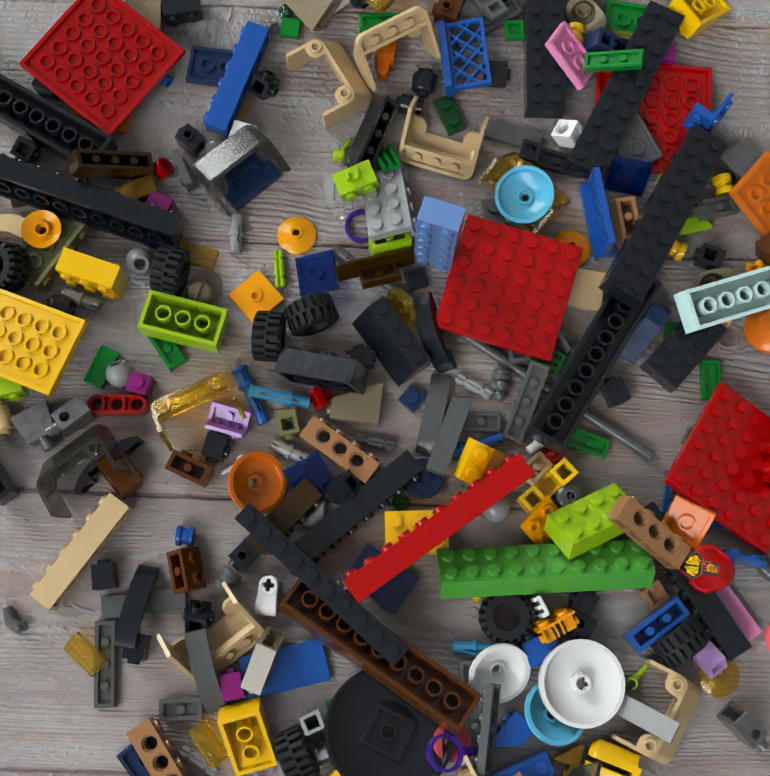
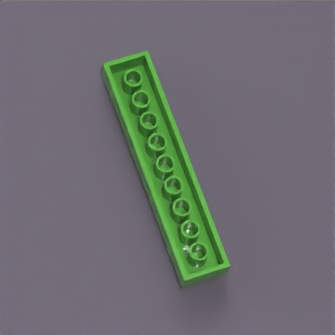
M632 539L607 541L571 560H568L555 543L436 549V572L440 599L652 588L656 572L651 555Z

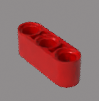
M96 394L89 397L87 401L89 409L98 416L141 417L147 415L150 411L149 402L141 395ZM98 401H102V407L95 410V404ZM123 401L122 408L115 410V404ZM142 401V409L135 410V405Z

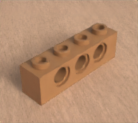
M313 416L300 433V439L344 471L350 469L363 485L370 481L380 467L379 459L370 452L368 455L361 450L363 447L354 440L349 442L345 439L346 435L336 428L335 431L329 427L330 423L324 418L319 417L318 419ZM322 433L330 435V439L327 442L319 440V436ZM338 445H345L347 447L344 454L335 452ZM354 457H361L363 464L354 466L352 464Z
M631 495L619 496L606 517L666 569L679 570L691 550L685 543V539L675 535L670 530V526L660 522L655 517V513L645 509L636 497Z
M152 716L126 732L150 776H187L184 771L186 766L180 756L176 757L174 754V745L168 737L165 738L163 735V726L157 718L154 719ZM150 736L155 737L157 740L155 748H151L147 743ZM161 755L167 757V767H162L159 764L158 759Z

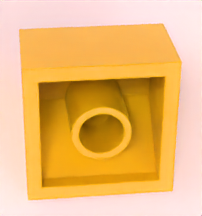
M469 437L452 475L469 484L476 479H479L481 482L485 479L483 475L491 468L496 466L499 469L505 454Z

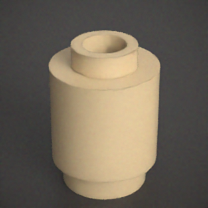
M0 405V436L10 435L15 430V426L10 420L12 411L8 405Z

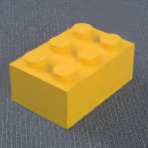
M66 247L63 248L55 270L60 274V278L66 280V284L77 287V285L82 286L84 290L94 294L96 291L103 293L102 296L114 300V297L121 300L130 279L121 266Z
M433 510L385 511V545L389 542L394 545L399 541L397 537L407 529L412 532L417 528L415 524L425 516L427 519H430L434 516ZM449 538L427 554H436V549H449Z

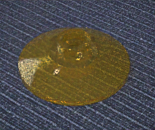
M394 287L390 289L387 294V300L406 325L412 324L416 318V310L412 299L401 288Z
M726 660L728 667L722 671L723 679L721 680L717 678V675L710 679L699 666L697 667V681L705 693L713 697H725L734 692L739 683V671L733 660Z

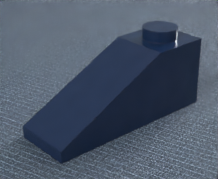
M600 27L586 35L584 48L587 52L625 50L628 41Z
M655 300L640 320L620 356L635 365L672 311Z

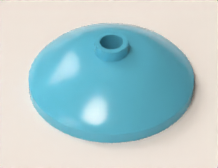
M524 165L510 169L500 178L495 189V203L499 212L507 220L516 224H530L540 220L549 212L554 201V187L551 179L543 170L534 166ZM528 196L529 200L523 201L522 198Z
M538 684L529 691L524 705L525 718L529 728L538 739L552 746H565L580 737L584 729L565 725L552 715L551 719L548 718L547 712H550L543 704Z

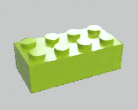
M149 290L137 327L142 335L219 354L230 316L228 309Z
M616 483L608 485L547 514L544 531L568 560H571L624 533L606 516L619 496L627 495Z

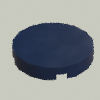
M428 458L417 459L416 461L423 468L421 472L422 477L415 483L410 481L405 485L406 491L413 497L428 499L435 496L441 490L443 476L426 471Z

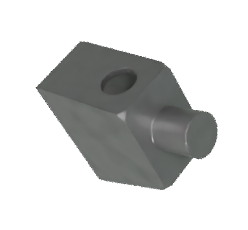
M746 137L725 151L716 167L722 173H731L732 182L737 184L760 156L750 138Z
M78 394L51 414L54 422L44 429L51 438L60 432L65 437H69L94 422L91 410Z
M44 399L10 418L29 445L35 447L40 444L44 452L51 451L56 447L52 438L44 429L54 422L51 416L54 411L50 402Z
M729 701L717 714L716 717L742 743L753 749L756 748L759 752H763L768 748L769 742L765 739L768 731L748 709Z

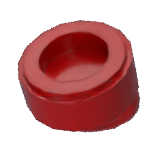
M161 157L154 162V173L158 179L162 180L173 173V166L168 159Z
M545 447L544 455L551 462L556 463L564 458L565 449L558 455Z

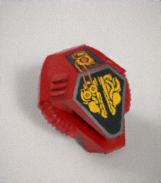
M703 544L696 547L693 553L687 555L678 571L689 579V584L695 590L709 594L729 586L735 578L736 569L733 560L728 554L713 544Z

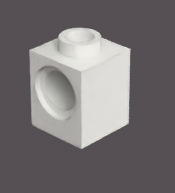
M559 119L551 136L559 147L574 148L583 131V127L577 120Z

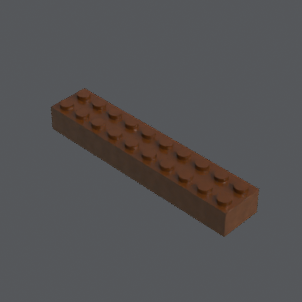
M299 578L280 602L279 610L454 736L460 732L482 696L479 692L388 629L410 649L398 664L393 667Z

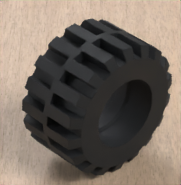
M0 241V289L11 293L23 288L25 281L28 282L29 280L28 275L31 274L30 256L26 253V249L19 244Z
M165 243L161 244L151 264L149 276L151 290L180 296L186 286L190 272L191 257L188 249Z
M314 293L295 300L284 309V315L291 334L296 337L309 336L324 331L334 325L339 319L335 304L329 293Z
M258 310L254 316L251 334V353L254 361L277 363L280 349L285 348L286 319L284 313Z
M522 595L486 597L482 601L478 612L480 628L488 638L495 642L509 644L519 642L524 636L528 635L529 629L532 628L533 624L531 623L534 620V615L531 612L532 607L529 606V601L522 597ZM501 604H509L517 612V622L511 629H501L494 623V610Z
M692 614L651 644V647L667 668H673L685 663L699 653L708 644L711 636L696 616Z
M300 724L274 734V749L285 776H320V767L316 763L310 743L306 739Z

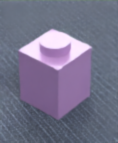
M710 640L693 657L694 662L710 679L728 667L726 657Z

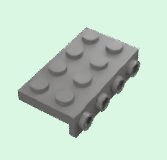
M402 167L386 173L382 171L374 172L380 187L370 194H362L370 241L409 231L411 236L414 237L416 218L412 217V214H415L413 202L409 201V199H412L410 187H407V184H410L407 172L403 173Z

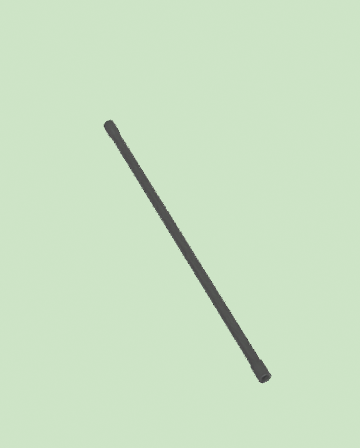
M337 244L330 251V254L341 262L357 259ZM395 283L381 285L413 307L414 295ZM457 335L524 379L527 369L519 364L510 365L506 355L487 343ZM545 382L542 392L547 394L552 385ZM590 410L586 411L583 417L585 420L630 448L648 462L651 460L655 451L634 440Z

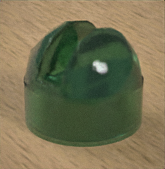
M282 4L279 8L281 19L282 17H294V12L287 4ZM285 9H288V15H284Z
M400 494L398 497H394L392 505L398 511H406L410 507V501L405 494Z

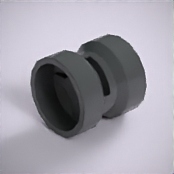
M223 566L220 577L216 578L212 584L227 593L221 583L225 581L233 590V585L239 582L241 576L228 567Z

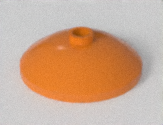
M770 309L748 315L744 324V334L748 343L755 349L770 354Z
M262 451L246 453L238 458L230 469L228 475L229 494L234 503L242 510L248 503H251L261 513L269 512L282 501L286 492L287 477L285 470L279 460L269 453ZM251 479L254 480V485H253V486L250 485V480H251Z

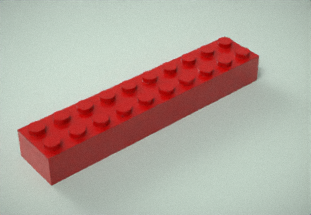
M513 453L501 462L502 466L499 469L494 466L483 475L485 479L481 482L479 479H476L466 487L468 489L467 492L463 494L460 491L449 500L451 503L448 506L440 505L433 510L434 516L430 519H427L425 516L415 524L417 528L412 532L407 529L397 537L399 541L394 545L389 542L380 549L382 553L376 558L371 555L362 562L364 566L361 569L353 568L344 576L347 579L343 582L358 603L534 476V471L520 453L517 456H514Z

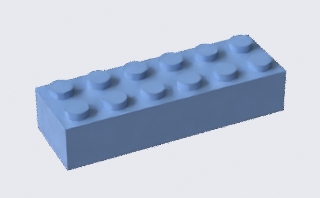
M424 196L416 220L414 245L416 263L423 266H434L435 269L441 272L451 270L460 241L466 208Z

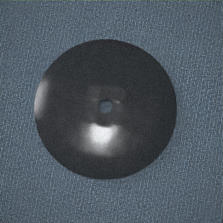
M360 671L353 675L338 689L331 700L325 717L324 739L329 759L340 776H440L442 774L430 766L426 756L427 745L440 725L365 671ZM383 728H391L394 733L393 738H384L382 735ZM442 737L443 759L437 755L434 747L432 754L436 764L445 769L452 753L453 741Z

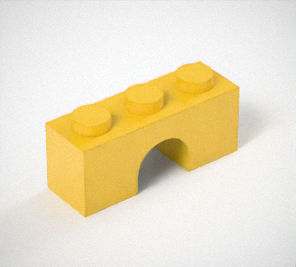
M564 457L518 497L516 502L530 515L547 495L549 497L554 495L561 486L566 485L579 472Z

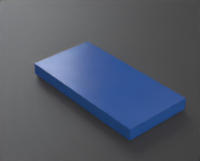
M317 638L282 647L263 692L259 696L246 691L247 700L331 680L322 641ZM252 655L239 658L243 678Z

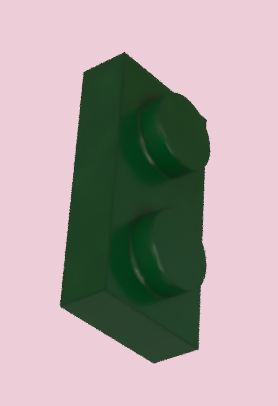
M446 95L433 100V105L448 136L466 130V124L452 96L447 97Z

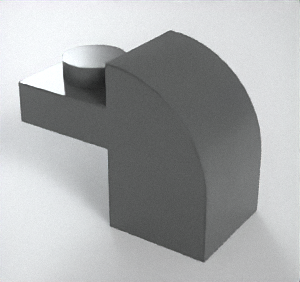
M317 709L300 717L299 720L304 735L312 748L316 763L320 766L329 762L330 759L324 739L325 719L320 710Z

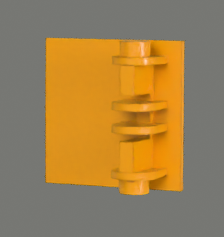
M548 495L520 524V528L526 533L527 539L532 544H548L552 540L544 531L547 514L559 508Z
M560 606L551 611L552 615L549 617L538 618L533 621L534 625L531 630L538 634L541 633L538 638L542 644H549L557 639L555 634L558 638L561 637L555 626L556 624H558L563 634H566V631L569 632L577 628L580 622L576 616L572 617L576 612L567 607L563 608Z

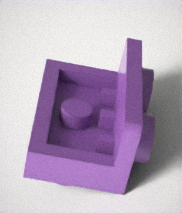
M213 400L208 421L205 423L204 428L214 433L228 434L232 439L244 438L248 433L253 411Z

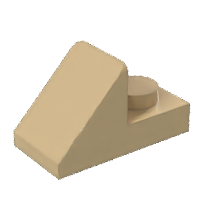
M540 450L527 461L535 473L534 476L526 481L530 487L534 485L554 465Z

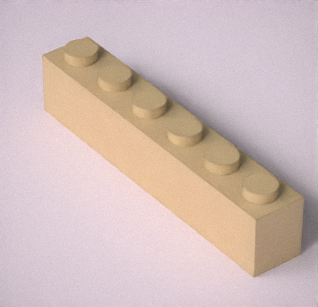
M105 494L100 499L99 507L95 512H90L85 519L86 523L84 526L74 532L72 535L73 540L69 545H65L60 550L59 558L55 562L50 563L45 570L46 574L44 577L38 579L33 584V591L29 595L48 610H56L133 511L132 507L115 494Z

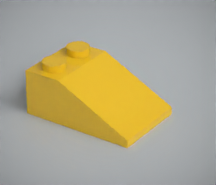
M673 0L667 7L685 16L679 30L681 35L687 40L698 35L732 10L725 0Z
M261 697L219 708L217 723L236 776L278 765Z

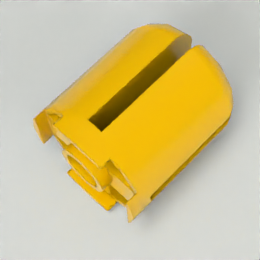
M602 739L595 740L589 746L587 752L589 756L628 771V774L585 758L583 764L584 776H640L642 769L638 767L640 757L644 758V755Z

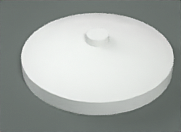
M573 639L557 645L545 657L539 671L538 687L543 704L554 718L571 727L588 729L606 723L617 713L625 694V677L618 659L608 648L592 640Z

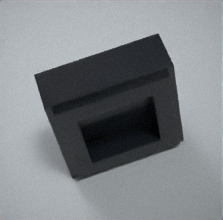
M422 267L403 272L409 292L428 287Z

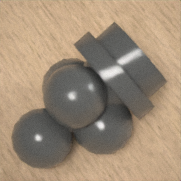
M494 369L493 374H491L493 379L489 382V387L496 391L494 399L498 402L504 401L506 399L504 391L511 389L512 384L508 380L511 379V375H509L510 370Z

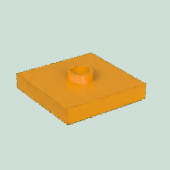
M259 270L228 294L252 324L258 310L273 311L285 301Z

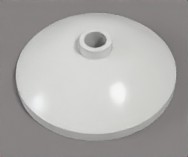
M499 643L487 647L477 655L469 670L470 687L482 695L485 683L501 684L499 704L512 700L523 691L528 683L531 672L528 657L519 647L509 643Z

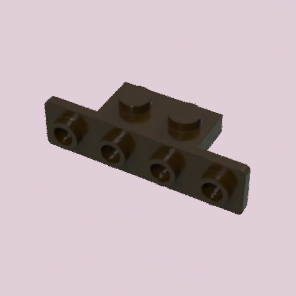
M413 247L337 263L338 281L358 277L363 289L402 281L398 268L415 264Z

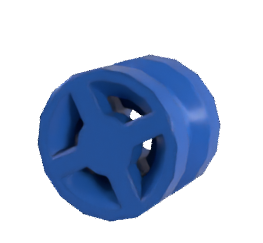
M178 525L175 534V545L181 546L185 544L188 547H193L196 527L190 526L185 528L183 525Z

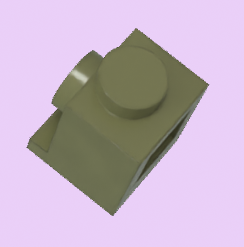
M296 409L275 412L281 439L285 438V441L297 439V435H300L301 431ZM289 423L293 425L291 430L285 428Z

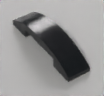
M524 138L518 156L523 161L566 176L588 179L590 173L567 163L569 154L542 147V143Z
M427 292L413 298L417 330L425 351L432 359V365L439 374L457 368L451 349H446L434 312L438 310L432 292Z
M139 436L129 437L102 450L84 468L73 491L80 496L85 494L97 483L92 477L98 472L97 462L115 449L130 455L144 443L143 439Z
M139 564L120 613L114 639L115 646L135 650L141 632L142 619L151 591L155 587L160 568Z

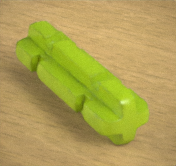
M275 250L273 252L275 260L276 288H285L284 251Z

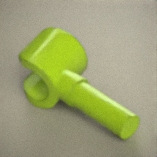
M350 138L346 140L341 150L334 149L333 161L343 162L346 149L352 142Z
M644 664L633 676L625 678V684L629 680L635 681L630 690H635L638 687L637 681L649 668L648 665Z

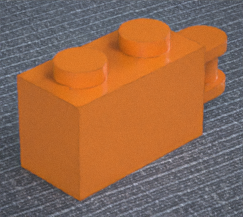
M399 39L377 49L375 52V68H377V79L380 81L387 80L389 70H394Z

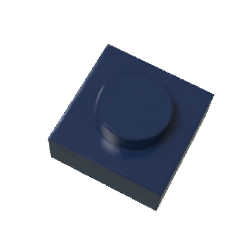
M411 384L398 401L410 412L414 413L427 397Z

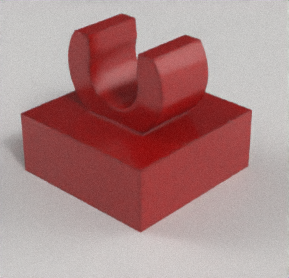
M320 386L312 388L308 394L316 413L324 410L328 401L331 400L330 397L334 396L330 389L322 392Z

